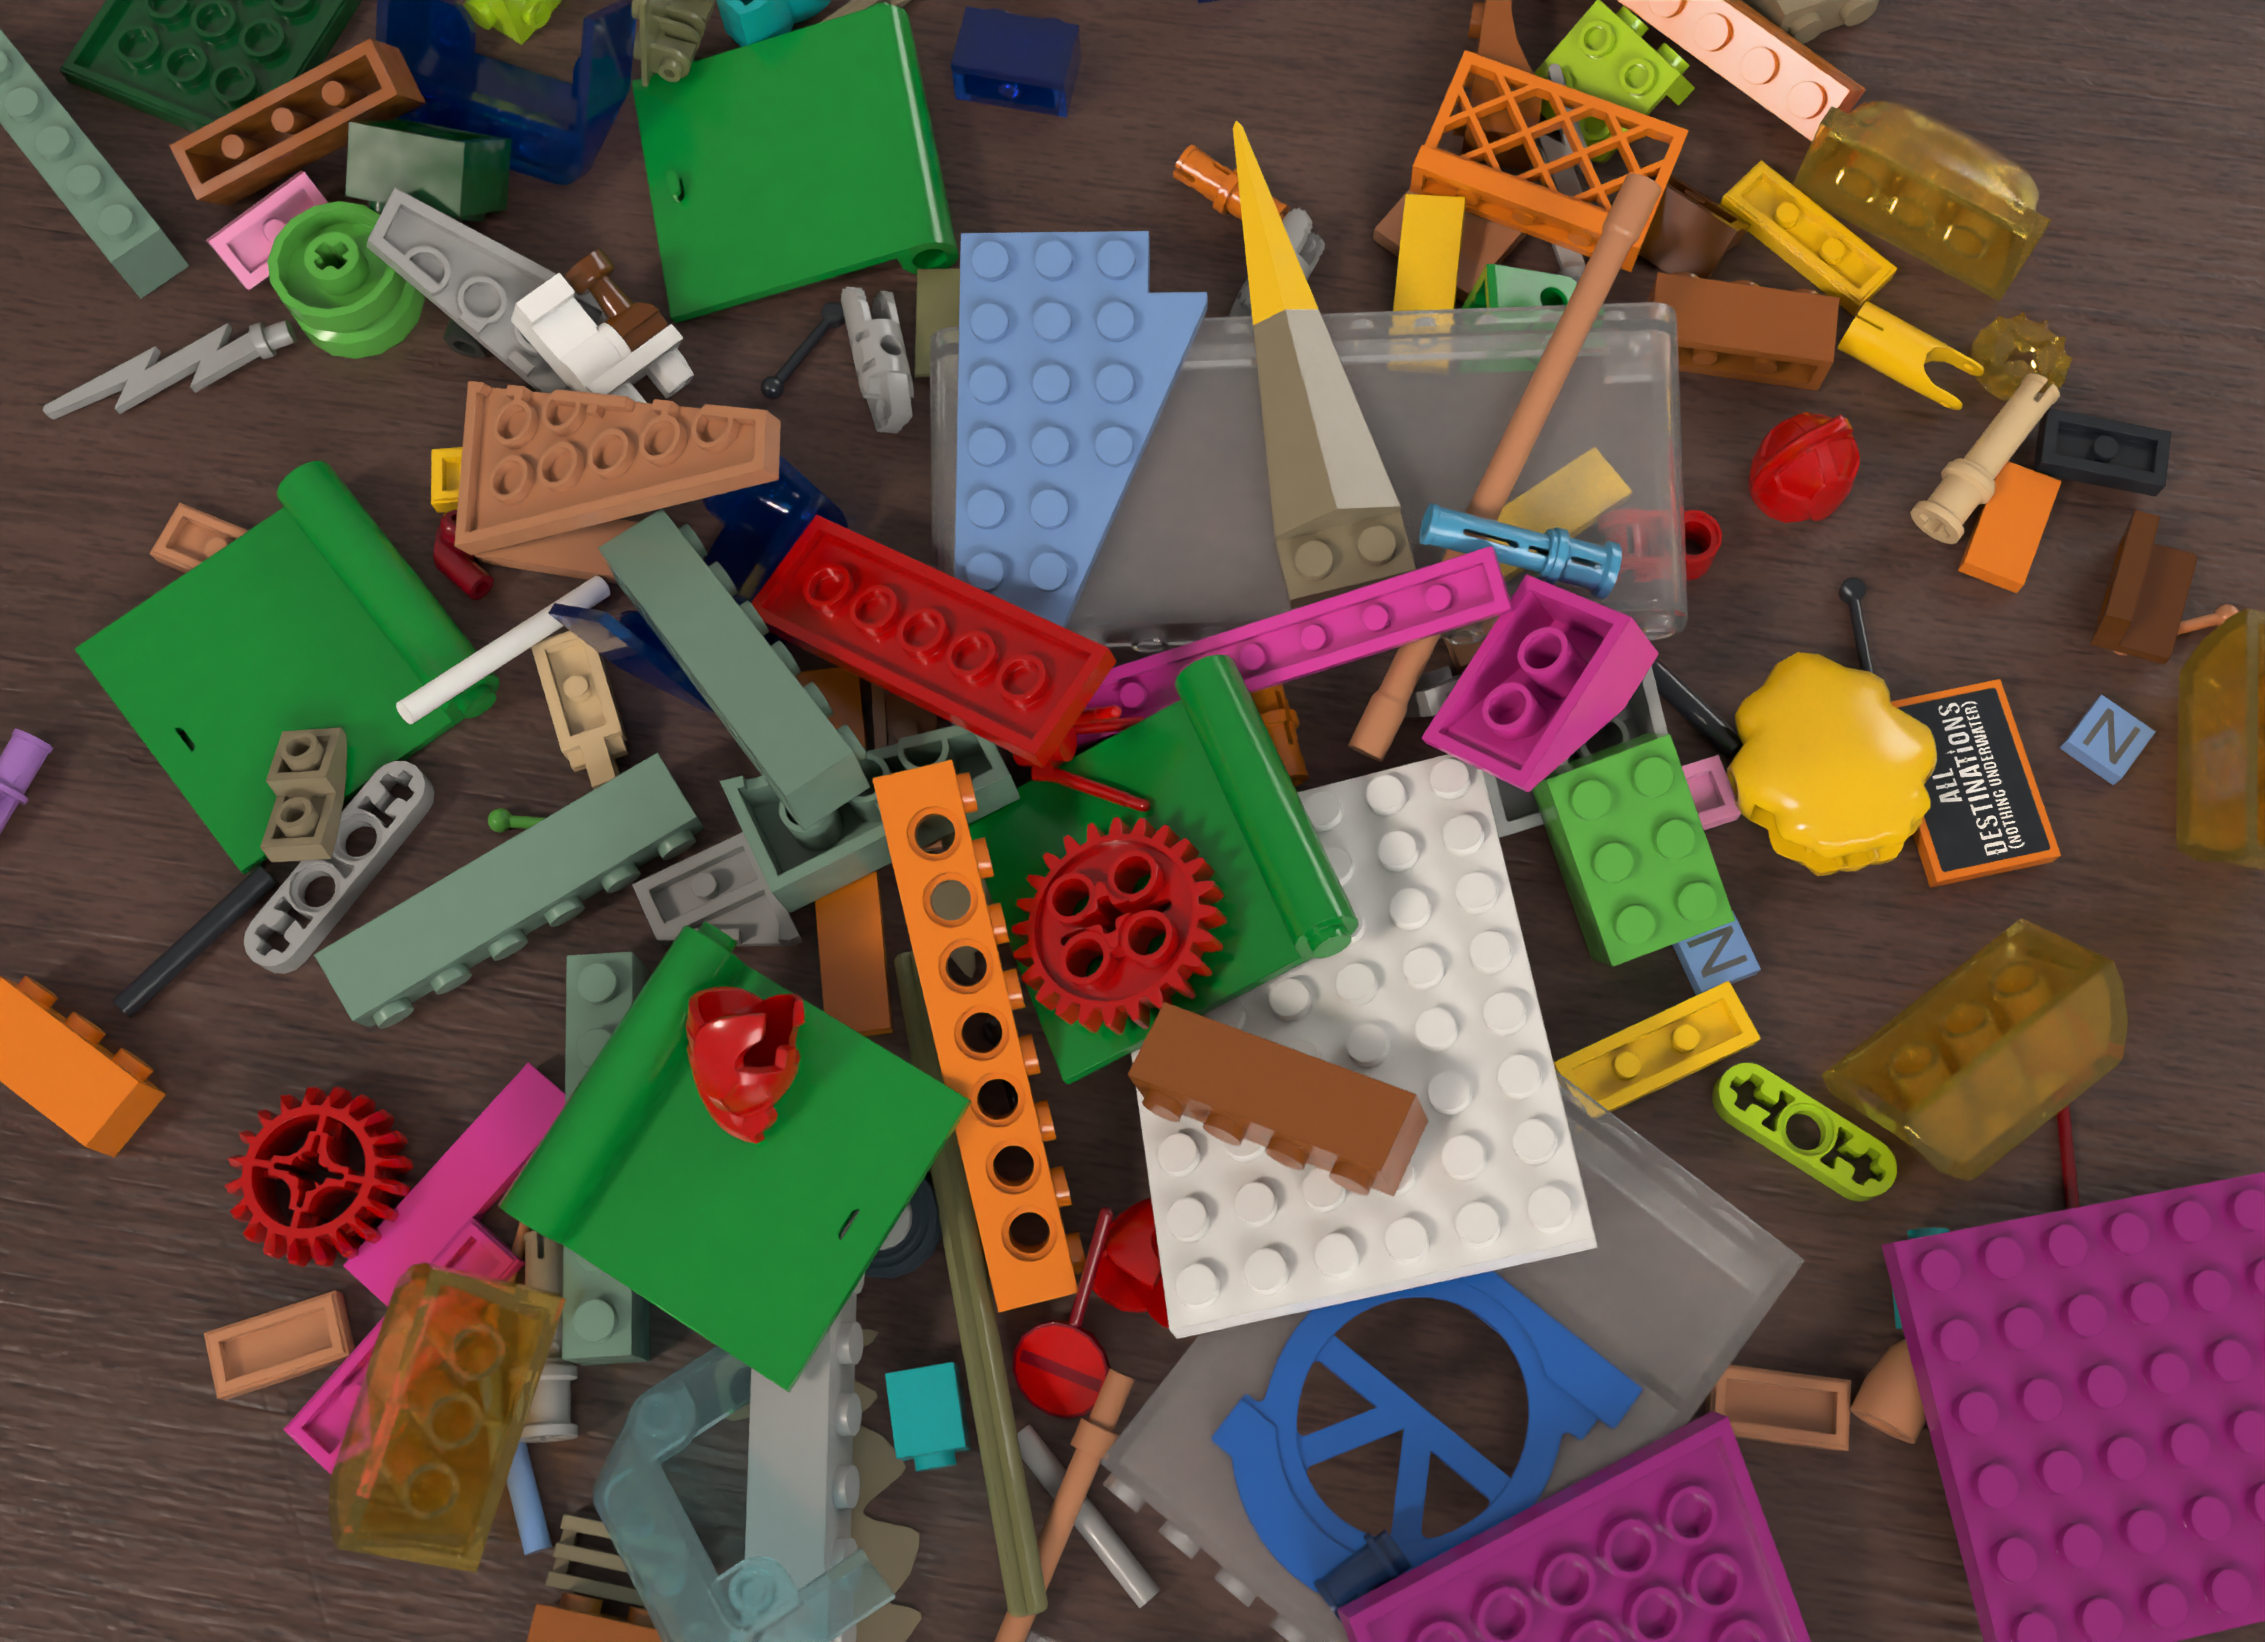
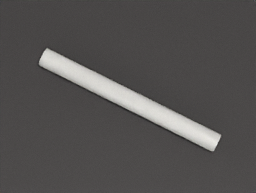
M597 575L397 702L396 707L399 714L407 723H415L609 597L610 589L607 583Z

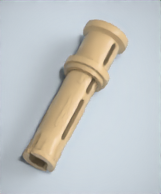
M2027 374L2021 381V385L1964 458L1955 459L1945 466L1941 472L1943 480L1927 501H1918L1910 512L1911 518L1923 532L1943 543L1955 544L1964 534L1962 525L1978 504H1987L1995 494L1996 484L1994 478L2049 407L2060 397V392L2054 384H2051L2044 394L2039 392L2048 381L2047 378L2039 374Z

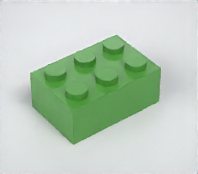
M1647 733L1558 766L1532 789L1591 959L1614 967L1735 921L1670 734Z

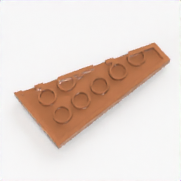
M468 381L455 547L470 555L779 480L781 421L767 410L710 404H705L702 408L679 406L669 400L654 399L653 403L635 402L628 396L557 389L552 393L533 392L525 386L508 385L506 389L492 388L484 382Z

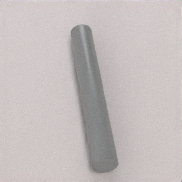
M1029 1424L1017 1433L1021 1458L1052 1498L1055 1499L1067 1470ZM1086 1496L1074 1526L1140 1609L1161 1589Z

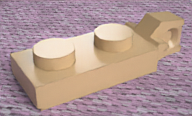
M588 624L543 639L533 645L531 649L561 752L569 760L574 772L587 769L591 786L594 790L620 775L615 759L629 753L625 743L628 740L598 639L594 629Z

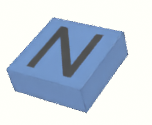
M2101 694L2060 746V749L2114 785L2122 779L2156 731Z
M1733 911L1735 921L1672 944L1696 996L1724 982L1729 981L1733 984L1756 975L1761 970Z

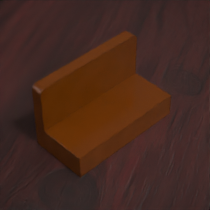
M1650 163V164L1641 166L1640 169L1643 168V167H1646V166H1648V165H1651V164H1653V163ZM1671 174L1639 255L1668 274L1689 272L1697 275L1699 278L1709 279L1726 251L1740 243L1751 224ZM1657 175L1654 176V177H1651L1650 179H1652L1653 181H1655Z
M2135 510L2119 541L2090 645L2165 664L2173 653L2198 558L2190 552L2155 544L2154 540L2161 516Z

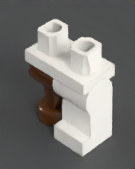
M601 248L594 250L578 261L564 277L559 272L515 304L511 322L572 391L628 396L635 402L647 403L633 386L644 376L647 375L666 399L685 387L694 376L684 356L678 350L683 337L672 324L668 325L659 313V309L649 303H634L609 278L614 272V264ZM591 293L608 319L597 327L576 301L574 294L582 296Z

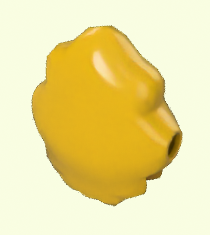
M1797 652L1777 663L1761 688L1741 702L1735 714V724L1738 736L1744 746L1728 766L1727 777L1736 796L1734 801L1740 813L1748 820L1768 830L1774 851L1783 857L1804 865L1817 876L1831 875L1839 871H1858L1868 865H1880L1893 861L1901 852L1906 839L1915 833L1922 824V817L1930 809L1931 801L1924 784L1935 770L1937 751L1934 737L1928 726L1891 704L1890 692L1885 681L1869 671L1847 668L1820 654Z

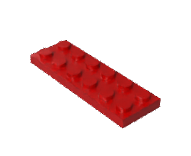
M819 515L814 517L751 602L770 633L1042 768L1045 767L1117 662L1111 650L1104 645Z

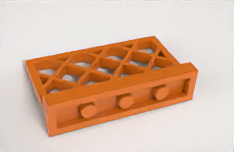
M1465 50L1425 145H1421L1414 161L1410 191L1419 195L1465 197V211L1591 257L1602 234L1603 223L1611 208L1607 195L1619 191L1628 174L1601 185L1590 159L1618 148L1629 174L1636 173L1648 178L1657 175L1655 182L1662 189L1639 239L1631 246L1621 266V269L1631 272L1689 130ZM1470 73L1494 81L1500 97L1472 108L1464 91V86ZM1509 87L1514 88V89H1517V90H1514V91L1511 92V90H1510ZM1534 96L1548 100L1556 117L1528 128L1517 103ZM1458 103L1462 112L1452 116ZM1565 107L1573 110L1567 112ZM1506 108L1517 133L1489 144L1478 119ZM1590 116L1605 121L1612 137L1584 148L1573 123ZM1468 124L1479 147L1461 156L1438 148L1444 133ZM1621 127H1623V128H1625V129H1628V130L1625 131V132H1623L1622 129H1621ZM1562 128L1573 153L1545 164L1533 139ZM1646 136L1670 144L1663 160L1641 169L1629 143ZM1523 144L1535 169L1518 176L1501 171L1495 155ZM1485 160L1487 166L1478 162ZM1579 164L1590 190L1573 197L1558 192L1551 175ZM1540 180L1541 183H1542V186H1541V185H1538V184H1536V183H1533V182H1536V181ZM1596 200L1598 206L1590 204V202Z

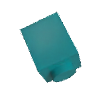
M954 1362L886 1373L885 1379L896 1459L902 1461L914 1460L916 1472L957 1465L955 1452L971 1450L960 1367Z

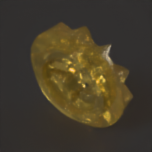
M2024 312L2014 318L2007 319L1999 315L1990 325L1980 331L1973 343L1971 359L1978 362L1984 369V374L1976 376V378L1990 394L2006 402L2021 385L2023 378L2030 373L2039 374L2048 379L2040 389V393L2044 394L2051 384H2054L2059 390L2066 381L2067 371L2073 359L2066 355L2064 349L2066 336L2056 337L2049 330L2048 319L2037 323L2028 320ZM2016 347L2021 352L2031 350L2038 353L2029 366L2024 360L2016 362L2011 360L2004 363Z

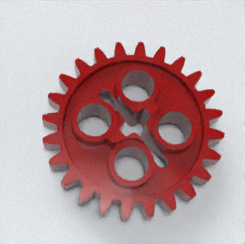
M1115 817L1111 823L1109 835L1106 836L1094 823H1090L1087 826L1086 843L1080 845L1069 835L1065 836L1064 846L1067 855L1059 859L1046 852L1043 858L1051 871L1046 877L1029 874L1026 878L1038 891L1035 898L1018 899L1016 905L1029 915V920L1013 925L1011 931L1028 943L1014 951L1013 956L1024 966L1029 967L1021 978L1023 982L1035 991L1039 990L1036 999L1050 1010L1056 1008L1055 1014L1070 1025L1079 1019V1024L1090 1032L1096 1033L1104 1021L1105 1026L1113 1032L1123 1034L1127 1017L1130 1016L1140 1027L1147 1029L1150 1026V1009L1155 1006L1161 1009L1164 1002L1173 1005L1170 997L1176 992L1193 1000L1196 994L1188 982L1192 973L1201 976H1211L1213 973L1208 965L1201 960L1203 952L1221 951L1223 948V944L1209 933V929L1227 923V917L1216 907L1211 906L1222 899L1224 893L1213 881H1208L1215 871L1203 857L1197 858L1200 852L1186 838L1179 841L1180 837L1165 824L1156 832V829L1145 818H1139L1131 832V829L1119 817ZM1151 874L1146 887L1137 893H1133L1132 891L1137 881L1143 876ZM1089 896L1087 906L1080 913L1072 916L1076 904L1081 899ZM1166 933L1164 943L1159 950L1147 955L1149 943L1156 936ZM1103 955L1100 968L1094 974L1086 977L1088 965L1093 959Z

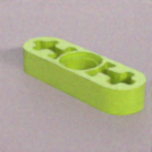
M1753 1063L1737 1064L1727 1070L1716 1081L1712 1091V1102L1717 1114L1725 1122L1841 1196L1852 1201H1867L1883 1194L1893 1185L1897 1175V1163L1892 1151L1883 1142L1762 1066ZM1746 1081L1752 1082L1756 1086L1753 1097L1758 1102L1770 1109L1781 1099L1787 1106L1775 1115L1770 1129L1762 1125V1121L1771 1113L1755 1104H1751L1745 1110L1739 1109L1734 1104L1738 1094L1730 1088V1085L1739 1087ZM1795 1114L1807 1115L1818 1124L1821 1139L1815 1149L1802 1150L1789 1141L1786 1134V1123L1790 1116ZM1837 1136H1840L1845 1142L1836 1151L1852 1160L1864 1154L1872 1159L1869 1170L1877 1178L1876 1180L1869 1178L1858 1184L1852 1179L1855 1168L1844 1159L1837 1156L1829 1161L1828 1166L1822 1163L1820 1159L1830 1152L1836 1143Z

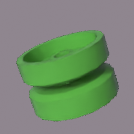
M342 201L313 206L292 218L274 239L268 258V269L271 285L310 341L331 355L358 359L382 354L402 342L418 323L425 297L366 247L367 240L380 214L365 205Z

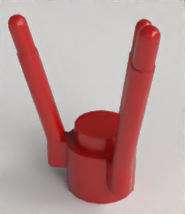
M1118 705L1084 709L1044 768L1012 753L1018 765L1032 767L1031 777L1033 781L1055 782L1140 812L1150 810V802L1143 798L1058 768L1064 761L1069 762L1073 759L1077 747V735L1120 732L1145 719L1141 716L1121 718L1122 710Z

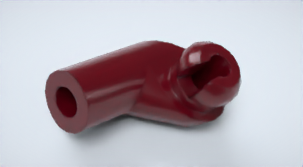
M451 510L441 517L440 526L436 531L433 553L434 564L443 575L472 600H479L490 592L494 579L474 562V555H470L455 547L457 510Z

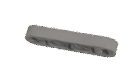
M393 761L378 769L342 812L332 858L301 861L255 916L245 931L244 936L246 954L255 963L273 973H289L303 965L426 816L434 803L435 792L432 782L416 765L407 761ZM397 783L405 787L409 786L414 792L407 802L400 798L396 799L390 792ZM375 806L393 820L389 827L377 816L370 813ZM360 827L374 828L377 839L373 849L360 857L348 855L346 840L349 835ZM321 876L332 877L336 885L332 899L323 906L309 907L304 898L305 890L309 883ZM293 907L297 912L312 921L305 927L288 915L287 912ZM273 932L284 935L285 939L290 943L283 953L273 949L271 944L267 942Z

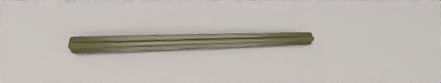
M913 951L904 952L895 957L894 965L911 1062L913 1066L944 1084ZM954 1130L930 1170L939 1208L940 1227L1008 1612L1013 1617L1021 1618L1036 1615L1047 1610L1048 1600L984 1249L956 1131Z

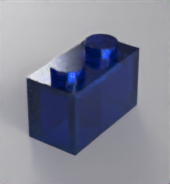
M966 6L951 62L956 99L1067 118L1081 63L1079 25L1065 23L1057 18L1040 19L1010 14L997 8L985 10Z

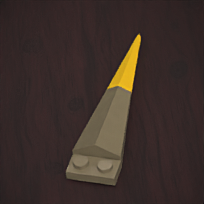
M1236 121L1233 126L1274 534L1276 550L1290 606L1293 609L1415 571L1416 567L1402 519L1399 501L1243 126Z

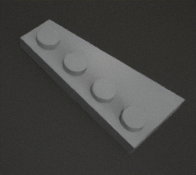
M394 188L367 240L366 247L536 391L542 393H552L555 389L572 391L511 322L515 304L555 276L556 273ZM591 293L582 296L574 294L576 301L597 327L608 319Z

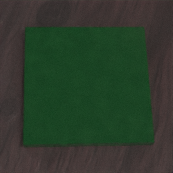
M106 0L59 71L72 84L195 132L321 65L362 0Z

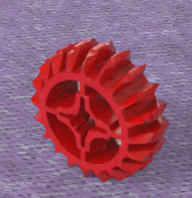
M307 1087L302 1102L291 1094L280 1095V1115H276L267 1109L257 1111L259 1122L263 1126L258 1134L249 1130L239 1132L243 1143L250 1145L246 1156L238 1154L227 1158L230 1166L242 1170V1177L234 1179L224 1186L229 1194L244 1197L229 1212L236 1220L242 1222L250 1221L243 1235L248 1241L258 1244L265 1241L263 1251L269 1257L280 1259L287 1254L288 1263L299 1267H305L312 1257L317 1265L330 1267L334 1265L338 1251L343 1257L353 1259L359 1254V1237L376 1244L382 1238L376 1225L381 1218L391 1222L397 1220L399 1212L389 1206L393 1196L404 1198L410 1192L409 1186L396 1181L397 1175L407 1173L414 1168L411 1159L395 1155L408 1143L406 1135L399 1131H390L395 1122L394 1116L384 1109L374 1112L375 1101L361 1094L352 1100L351 1092L343 1087H333L328 1096H326L325 1091L318 1087ZM349 1128L355 1133L362 1145L365 1156V1173L355 1171L350 1166L349 1151L351 1145L345 1143ZM308 1134L304 1146L298 1152L286 1156L292 1146ZM325 1168H327L328 1171L343 1177V1179L326 1178L322 1184L314 1181L315 1184H312V1181L299 1176L298 1173L314 1175L318 1169L326 1172ZM277 1180L286 1182L291 1191L288 1207L294 1210L291 1223L282 1213L277 1200ZM357 1196L349 1208L331 1221L336 1206L343 1199Z

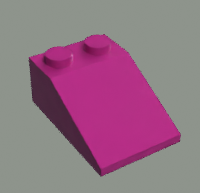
M1526 574L1510 599L1513 611L1499 616L1423 734L1422 740L1432 747L1529 793L1626 707L1659 653L1632 617Z

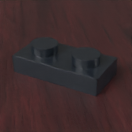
M2049 408L2039 421L2033 471L2047 476L2156 497L2166 486L2172 432Z

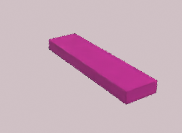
M528 1062L395 1208L399 1212L397 1220L395 1222L384 1220L377 1227L382 1238L376 1244L366 1240L358 1248V1256L348 1259L343 1266L391 1309L471 1218L480 1220L511 1186L564 1107L565 1093Z
M471 1218L283 1430L329 1474L340 1475L497 1297L504 1284L516 1272H519L525 1265V1261L513 1253L505 1243L479 1220Z

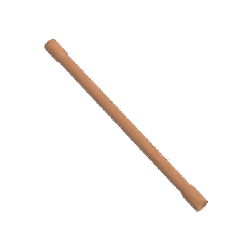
M1630 173L1626 176L1603 223L1602 234L1465 513L1486 519L1498 520L1631 246L1639 239L1661 194V187L1652 179L1636 173ZM1463 532L1467 536L1488 540V538ZM1447 549L1442 561L1464 555V553ZM1441 634L1399 647L1379 689L1371 696L1348 743L1351 749L1370 759L1383 762L1407 713V705Z

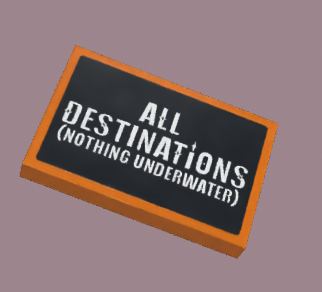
M2000 679L1891 701L1894 707L1928 726L1936 744L1937 763L1935 770L1924 784L1931 801L1930 809L1922 817V824L1913 833L1930 888L2051 863L2061 856Z

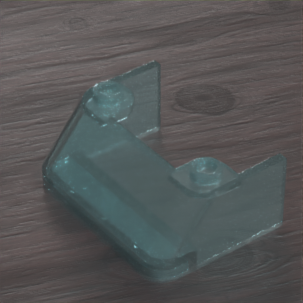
M718 1346L654 1385L636 1399L594 1483L593 1502L662 1642H830L896 1598L890 1585L864 1550L860 1548L799 1590L786 1569L779 1562L768 1557L757 1556L745 1559L723 1574L718 1575L661 1466V1463L687 1447L693 1438L750 1402L751 1368Z

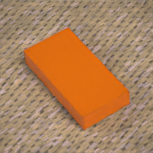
M2008 461L1994 478L1996 484L1995 494L1987 504H1982L1958 571L2018 593L2025 584L2062 481Z

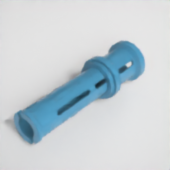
M1434 503L1428 505L1419 531L1420 544H1431L1464 554L1493 546L1499 563L1533 571L1535 578L1552 585L1559 581L1590 589L1591 596L1599 599L1607 598L1612 591L1622 560L1621 545L1617 542L1608 540L1603 545H1598L1569 536L1568 530L1559 527L1549 528L1543 534L1501 523L1493 519H1486L1439 507L1438 504ZM1463 532L1506 542L1509 546L1467 536ZM1529 549L1536 550L1537 552H1530ZM1571 560L1585 563L1588 566L1573 563Z

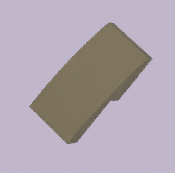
M342 728L282 731L266 782L277 798L260 846L271 862L332 858L341 820L346 782L347 735Z

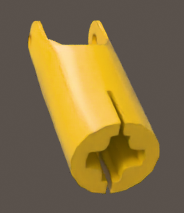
M1869 301L1863 304L1837 347L1838 350L1896 382L1952 410H1960L1963 407L1962 402L1954 395L1931 382L1925 372L1924 364L1931 361L1946 362L1974 376L1984 374V369L1978 362Z

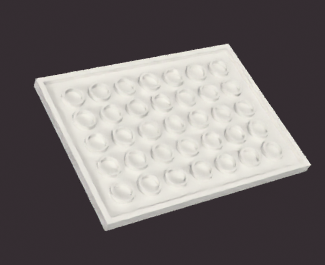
M1447 754L1297 792L1354 910L1359 925L1351 935V943L1343 951L1327 958L1314 957L1202 1015L1417 1094L1428 1123L1394 1197L1372 1188L1368 1195L1351 1192L1329 1178V1171L1306 1163L1303 1170L1287 1167L1268 1156L1265 1152L1266 1147L1243 1139L1240 1146L1228 1144L1206 1132L1203 1128L1204 1123L1182 1115L1179 1122L1164 1119L1143 1106L1142 1101L1144 1097L1136 1087L1169 1329L1177 1339L1598 1248L1482 770ZM1141 1047L1131 1052L1133 1063Z

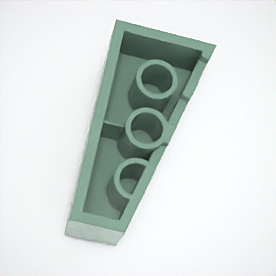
M958 725L900 738L898 744L869 751L865 750L867 758L859 762L870 787L804 831L762 776L747 780L743 776L722 780L720 783L771 893L791 913L892 863L872 778L953 760L957 775L970 772L979 811L966 814L968 824L1020 799L1012 777L996 745ZM929 817L918 828V844L922 848L954 832L955 828L952 822L945 817Z

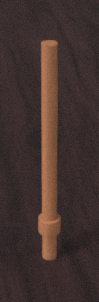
M1113 1369L1108 1371L1089 1419L1081 1418L1070 1443L1076 1447L1037 1539L1045 1590L1049 1586L1101 1459L1109 1461L1119 1437L1114 1428L1135 1379ZM1007 1610L994 1642H1025L1036 1615L1017 1618L1011 1616Z

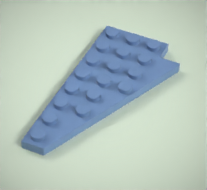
M1149 231L961 233L955 578L1066 628L1208 310L1207 292L1150 293Z

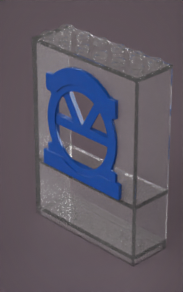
M1556 1071L1598 1248L1201 1333L1100 1460L1101 1465L1111 1473L1103 1485L1136 1513L1147 1503L1165 1518L1166 1521L1158 1532L1190 1559L1201 1549L1222 1566L1214 1576V1579L1247 1607L1258 1597L1277 1614L1269 1626L1288 1642H1349L1343 1624L1326 1604L1313 1582L1318 1578L1321 1579L1364 1546L1367 1542L1363 1536L1367 1533L1349 1525L1327 1507L1309 1481L1307 1469L1310 1466L1403 1430L1390 1536L1411 1563L1412 1567L1406 1571L1408 1572L1686 1425L1805 1260ZM1416 1297L1433 1298L1460 1305L1471 1311L1500 1334L1513 1352L1521 1369L1528 1399V1424L1525 1443L1511 1478L1334 1336V1334L1354 1317L1372 1307L1389 1301ZM1317 1361L1375 1407L1372 1410L1306 1436L1300 1435L1297 1431L1298 1404L1302 1387L1312 1364ZM1430 1453H1432L1489 1500V1505L1481 1514L1456 1530L1441 1536L1426 1538L1423 1536L1421 1528Z

